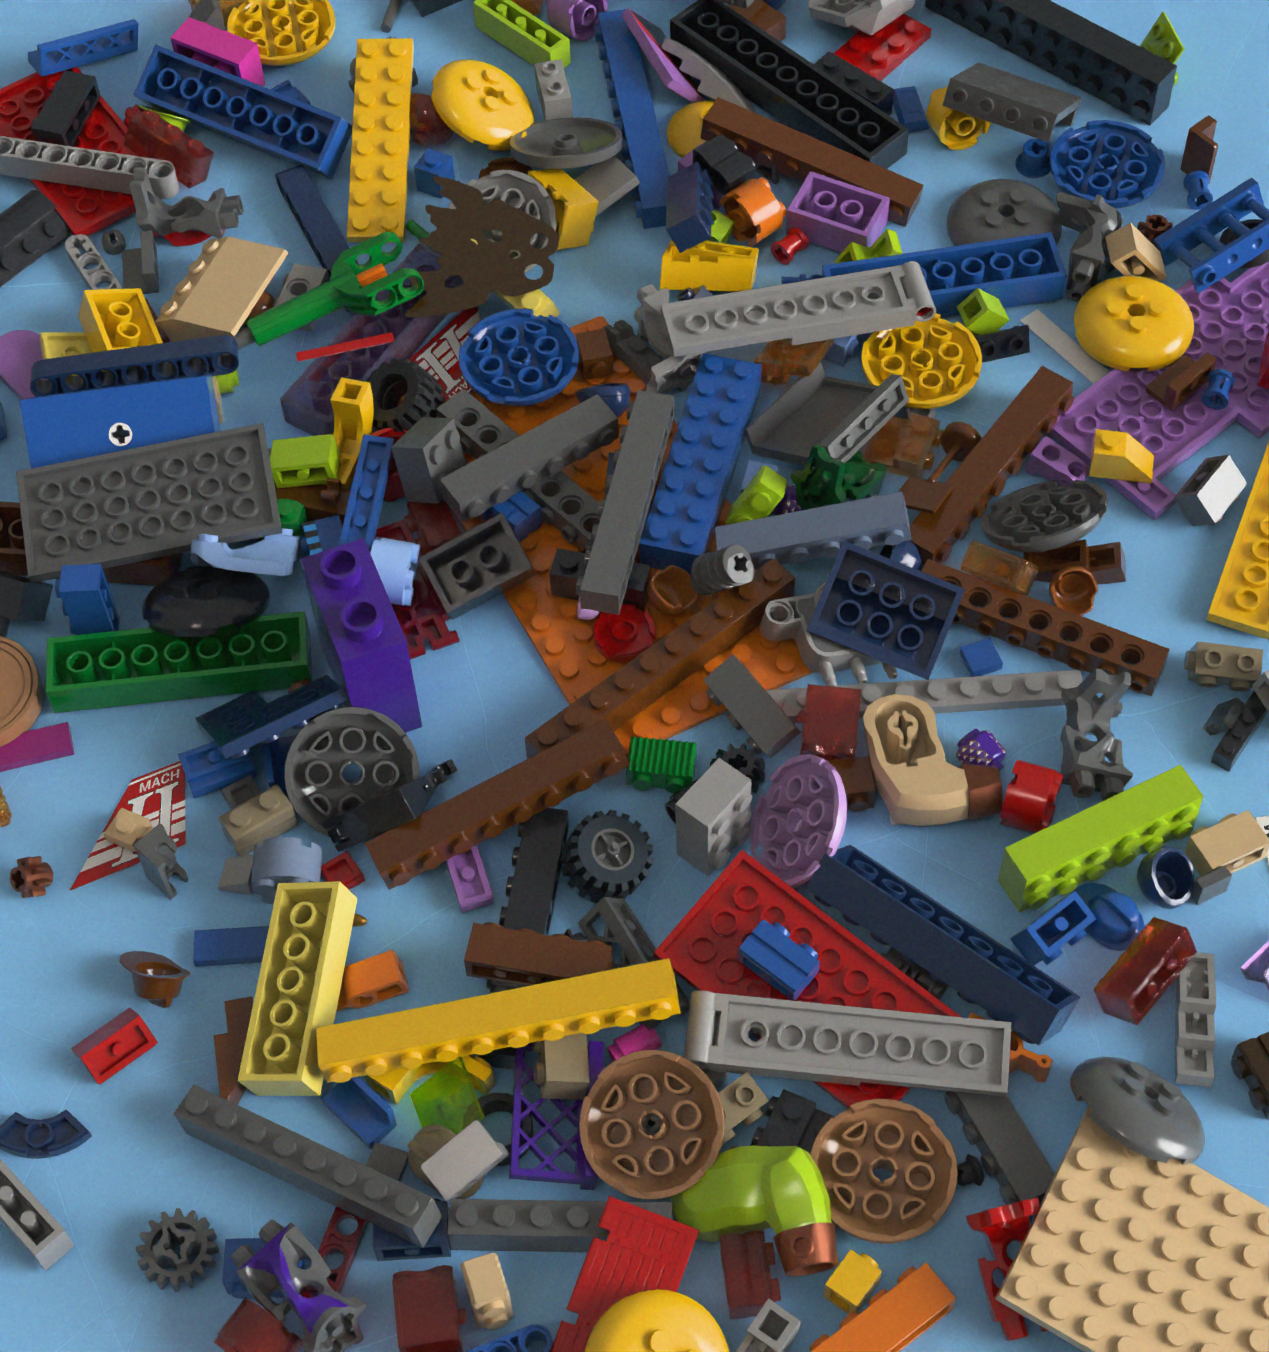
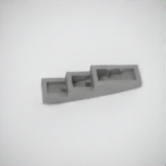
M667 38L664 39L661 49L683 59L679 70L701 80L698 92L715 100L717 97L755 113L756 110L740 89L721 70L700 54L681 43Z
M1178 951L1175 1008V1083L1211 1088L1213 1085L1214 1013L1216 1009L1214 954Z

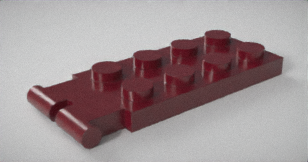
M404 519L376 530L375 539L376 537L388 538L415 544ZM420 553L418 556L419 569L417 579L413 580L412 584L413 597L411 606L391 604L407 641L410 660L425 655V645L430 644L432 650L436 651L460 642L456 630L449 632L445 621L449 620L448 613L419 560V557H421Z

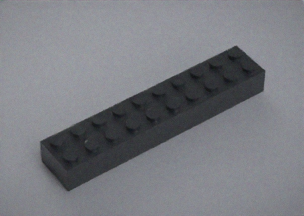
M697 0L670 19L671 40L677 41L700 54L721 70L747 99L787 127L886 169L907 154L908 128L726 4L714 0Z
M925 0V7L1148 125H1151L1169 107L1177 65L1051 0Z

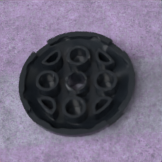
M212 565L191 566L162 580L149 592L142 605L143 620L148 621L149 628L165 635L177 637L218 634L217 628L234 624L236 628H239L263 614L270 604L269 588L254 573L211 567Z

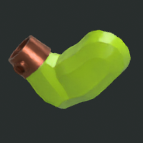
M740 1146L719 1153L714 1164L705 1170L706 1174L701 1180L688 1190L671 1197L675 1218L682 1224L698 1229L699 1232L696 1238L698 1241L716 1242L741 1232L760 1231L772 1227L776 1233L773 1240L786 1276L811 1275L827 1271L838 1265L835 1225L831 1222L829 1195L821 1172L811 1155L797 1146Z

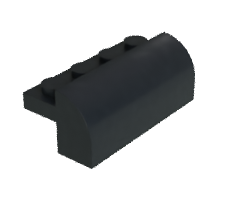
M31 190L0 213V288L71 234L70 229L53 210L56 206L37 190Z

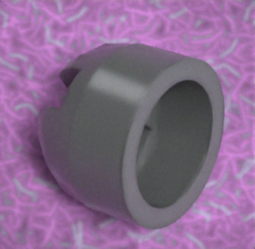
M106 231L102 236L103 249L107 254L117 255L125 250L126 242L120 231ZM116 240L117 243L112 244L111 241Z

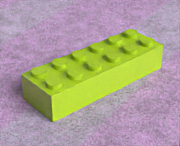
M1180 764L1005 847L998 882L1019 913L1029 908L1032 910L1038 909L1051 897L1058 894L1062 896L1067 895L1078 884L1087 880L1096 881L1105 875L1108 870L1116 866L1125 867L1133 862L1137 856L1145 852L1151 853L1160 849L1166 842L1174 838L1180 840L1188 836L1194 829L1203 794Z

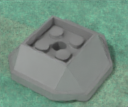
M808 0V8L812 18L868 35H873L913 8L915 0Z

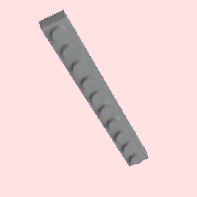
M1081 670L837 685L833 690L828 689L827 686L766 691L793 723L861 719L868 705L880 697L894 694L911 695L927 702L935 714L1065 705L1061 696L1062 691L1077 687L1083 681Z

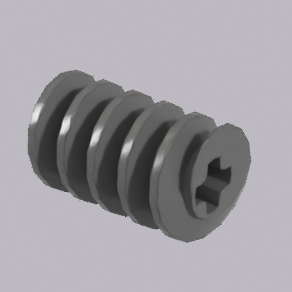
M730 545L720 550L699 555L692 563L690 574L691 587L698 594L710 595L734 588L735 586L747 584L754 578V565L748 551L739 545Z

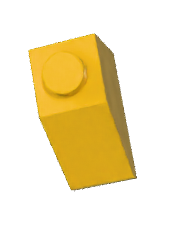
M1095 430L1089 476L1152 483L1154 455L1127 432Z

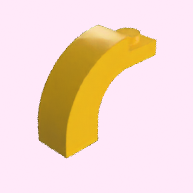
M341 377L330 401L334 413L333 437L341 453L338 480L341 481V488L349 489L355 475L363 435L372 434L374 406L369 382Z
M474 1054L457 1057L449 1062L436 1061L425 1063L414 1069L400 1068L390 1070L378 1076L364 1075L366 1083L371 1089L395 1105L398 1104L413 1083L424 1076L435 1073L455 1076L485 1095H488L495 1086L491 1065L478 1056L474 1057Z

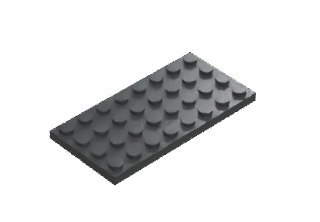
M263 423L16 471L27 571L30 582L34 583L60 578L62 565L101 564L102 569L189 552L191 551L192 539H198L199 534L217 535L218 542L229 544L283 533Z

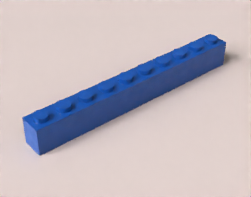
M626 9L598 13V25H594V35L596 42L601 41L598 44L600 60H605L602 63L604 79L610 80L607 81L608 97L614 98V101H611L613 118L618 117L619 120H616V126L622 132L623 145L621 154L622 157L628 158V160H625V166L637 176L640 182L639 185L630 191L631 197L637 198V201H634L636 218L642 219L644 229L666 226L667 181L670 173L639 45L622 18L621 14Z

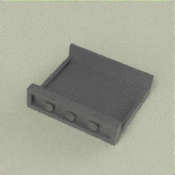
M978 62L950 78L942 106L1049 142L1056 123L1060 122L1068 126L1073 125L1082 98Z
M817 360L744 429V432L754 455L806 465L812 446L819 444L825 448L831 457L846 463L909 399L901 375L891 374L882 384L875 386L827 377L821 361Z

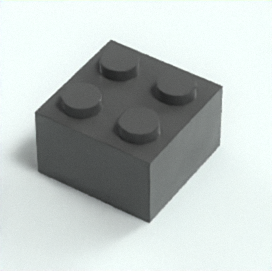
M422 417L391 447L407 502L439 503L443 499L440 479L467 465L454 418Z

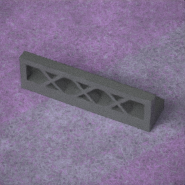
M603 897L578 922L589 940H603L605 945L611 947L613 942L619 943L622 948L621 963H615L612 958L611 970L618 967L622 968L658 961L654 957L655 946L625 899ZM600 916L605 921L604 937L598 936L592 926ZM675 980L681 1013L675 1015H684L689 1011L690 1002ZM650 1019L640 1021L639 1024H644L647 1029L652 1027L655 1029L663 1020Z

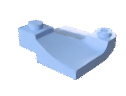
M282 528L283 533L265 536L264 540L233 550L227 546V543L218 542L217 535L199 534L198 539H192L190 558L193 564L198 565L211 564V567L232 571L286 576L293 573V563L298 561L301 536H293V529Z

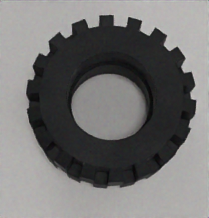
M394 358L390 360L389 364L383 362L378 370L374 369L370 373L372 375L369 380L366 379L365 382H369L373 395V426L378 430L393 428L395 432L403 433V430L408 431L422 417L436 418V409L443 404L444 397L440 395L443 391L438 381L417 363L407 358H401V360ZM406 394L402 403L397 406L399 400Z

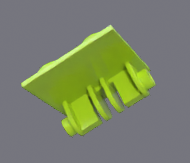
M1162 11L1140 47L1175 64L1185 48L1166 13ZM1177 72L1175 74L1173 86L1178 82Z

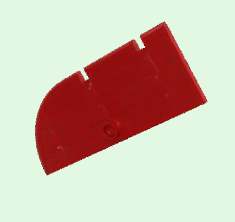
M608 1196L597 1226L610 1231L607 1241L593 1237L566 1310L579 1314L575 1325L563 1320L561 1321L550 1352H585L588 1338L597 1321L613 1304L626 1296L657 1289L677 1292L699 1230Z

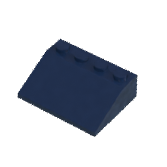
M843 541L807 631L929 680L965 589Z

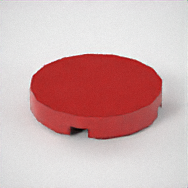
M622 604L619 615L602 612L592 628L594 645L598 652L608 660L619 663L632 661L654 645L657 639L655 621L650 613L644 609L643 611L636 609V606L631 604Z

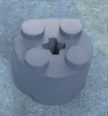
M292 837L268 838L263 840L262 847H259L258 844L254 845L251 888L256 893L262 895L261 900L263 902L274 904L278 883L320 882L321 847L311 842V848L302 846V839Z

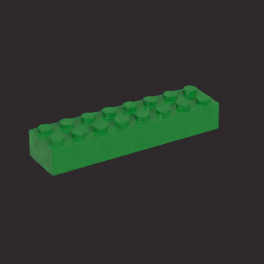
M302 611L259 616L252 622L236 628L234 624L217 628L218 634L201 637L170 636L156 632L151 628H139L47 638L46 694L54 713L248 693L252 690L258 692L290 688L296 681L306 678L312 681L311 639L306 613Z

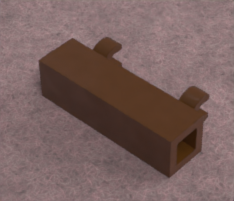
M327 478V485L317 484L277 488L274 482L277 499H291L303 504L308 522L339 515L342 527L351 490L341 488V481L333 478Z

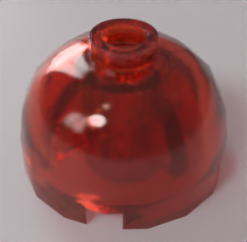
M413 93L410 101V135L412 136V141L426 147L427 144L439 145L449 140L454 131L438 114L432 97L422 93Z

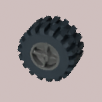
M609 810L606 815H604L603 811H598L592 817L590 815L585 817L576 826L563 846L564 852L561 855V863L566 864L562 869L563 876L571 878L567 884L571 889L576 886L580 890L577 895L582 898L589 895L591 896L590 902L598 903L603 897L625 899L646 878L649 873L648 869L652 866L653 858L649 857L653 852L652 844H646L650 837L647 831L641 833L639 828L642 825L637 820L633 824L629 821L630 816L625 813L619 817L617 812Z

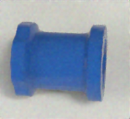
M1193 171L1184 177L1183 185L1188 190L1186 200L1191 209H1202L1213 201V195L1208 190L1210 180L1206 172Z
M1212 370L1207 378L1209 382L1208 388L1203 391L1201 400L1208 408L1221 410L1228 406V392L1234 386L1235 378L1228 370Z

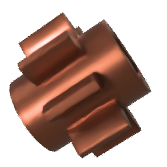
M1148 215L1146 223L1139 222L1137 229L1155 246L1154 239L1171 229L1173 224L1171 222L1168 223L1167 219L1161 215Z
M41 856L17 859L18 867H14L10 872L11 886L15 891L22 892V898L46 895L44 887L50 886L53 881V871L48 863L41 862Z

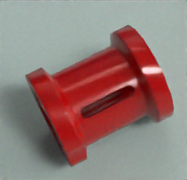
M793 227L787 231L786 236L781 241H775L771 245V252L778 262L788 265L793 261V256L798 251L805 250L809 246V241L802 230Z

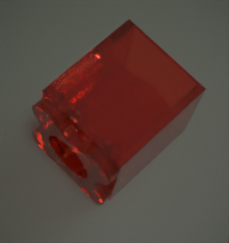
M807 685L804 710H800L797 715V723H802L800 755L810 754L825 760L855 757L861 689Z
M441 1265L425 1271H400L393 1274L392 1284L399 1351L464 1352L461 1324L466 1322L467 1314L466 1308H459L458 1290L453 1275V1267Z

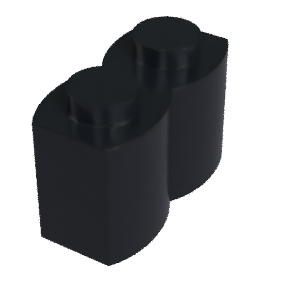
M721 134L693 149L692 164L698 162L702 170L707 169L714 182L713 186L723 196L747 180L755 179L756 166L752 158L739 152L734 141Z

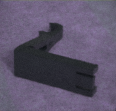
M452 759L435 766L417 780L327 818L323 825L326 829L342 822L341 825L327 831L333 843L340 841L335 846L337 851L340 852L416 819L422 813L437 786L447 781L446 776L458 770Z

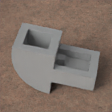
M768 1298L747 1329L748 1334L736 1352H788L799 1331L801 1322Z

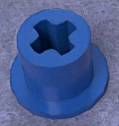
M1031 139L1025 142L1023 152L1018 155L1015 162V167L1021 175L1028 178H1041L1050 172L1049 147L1047 143L1040 139Z

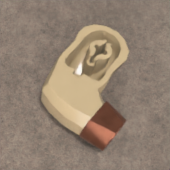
M894 694L880 697L867 706L863 715V724L874 783L892 819L896 823L929 827L964 819L966 821L982 819L1001 813L1003 793L997 766L961 764L960 767H956L946 762L943 746L937 735L935 712L927 702L911 695Z

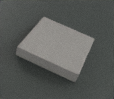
M615 156L596 163L575 179L579 185L599 201L596 216L640 184L637 176Z

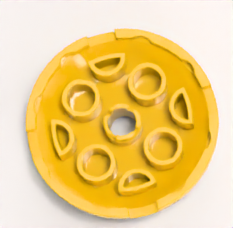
M245 0L238 8L234 7L227 21V31L257 43L261 64L288 66L308 60L319 53L332 38L336 21L334 10L328 0Z
M470 59L452 61L441 67L432 80L433 92L431 97L438 114L455 133L471 143L476 140L487 144L490 150L508 151L510 150L511 136L525 130L534 123L533 108L525 91L511 76L491 64ZM526 131L522 133V138L527 136Z
M1141 276L1114 277L1094 285L1079 300L1073 319L1075 336L1082 348L1091 357L1106 366L1128 372L1130 368H1147V371H1154L1169 366L1187 351L1194 333L1193 316L1185 300L1169 286L1154 279Z
M936 313L933 318L925 322L914 320L913 326L873 332L863 344L861 364L863 373L870 385L879 386L891 374L902 376L909 399L903 407L934 409L958 401L973 388L981 373V349L974 335L958 321L954 324L941 319V314Z
M657 1289L626 1296L613 1304L604 1312L592 1329L585 1352H729L720 1326L701 1304L681 1293Z

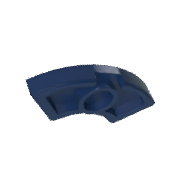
M67 1109L55 1117L43 1120L28 1119L15 1112L0 1125V1149L12 1155L30 1159L50 1158L67 1153L92 1137L91 1133Z

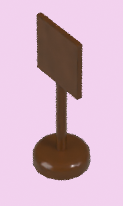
M953 422L947 425L941 433L940 439L942 449L947 454L928 480L910 476L898 491L903 492L908 509L931 514L937 511L952 491L953 485L937 482L936 480L953 459L963 462L978 444L981 436L976 429L964 422Z

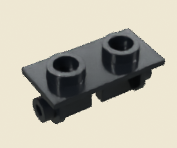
M1029 325L1014 326L1010 329L974 335L981 349L982 363L1030 353Z

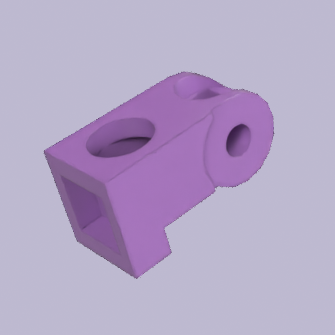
M1047 436L1033 450L1025 468V471L1034 477L1040 474L1049 481L1058 480L1059 486L1073 485L1074 480L1084 481L1089 475V468L1085 462Z

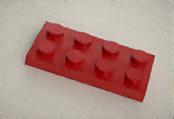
M902 14L873 35L857 32L833 54L882 81L931 37L932 29L910 16Z

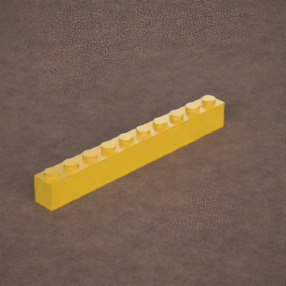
M668 958L316 1028L318 1066L327 1083H342L354 1077L364 1075L378 1076L386 1071L400 1068L414 1069L425 1063L436 1061L449 1062L457 1057L471 1054L485 1055L493 1050L507 1047L521 1048L528 1043L543 1041L544 1039L556 1041L564 1036L579 1033L592 1034L600 1029L614 1026L628 1027L635 1022L650 1019L664 1020L671 1015L681 1014L675 976L670 959Z

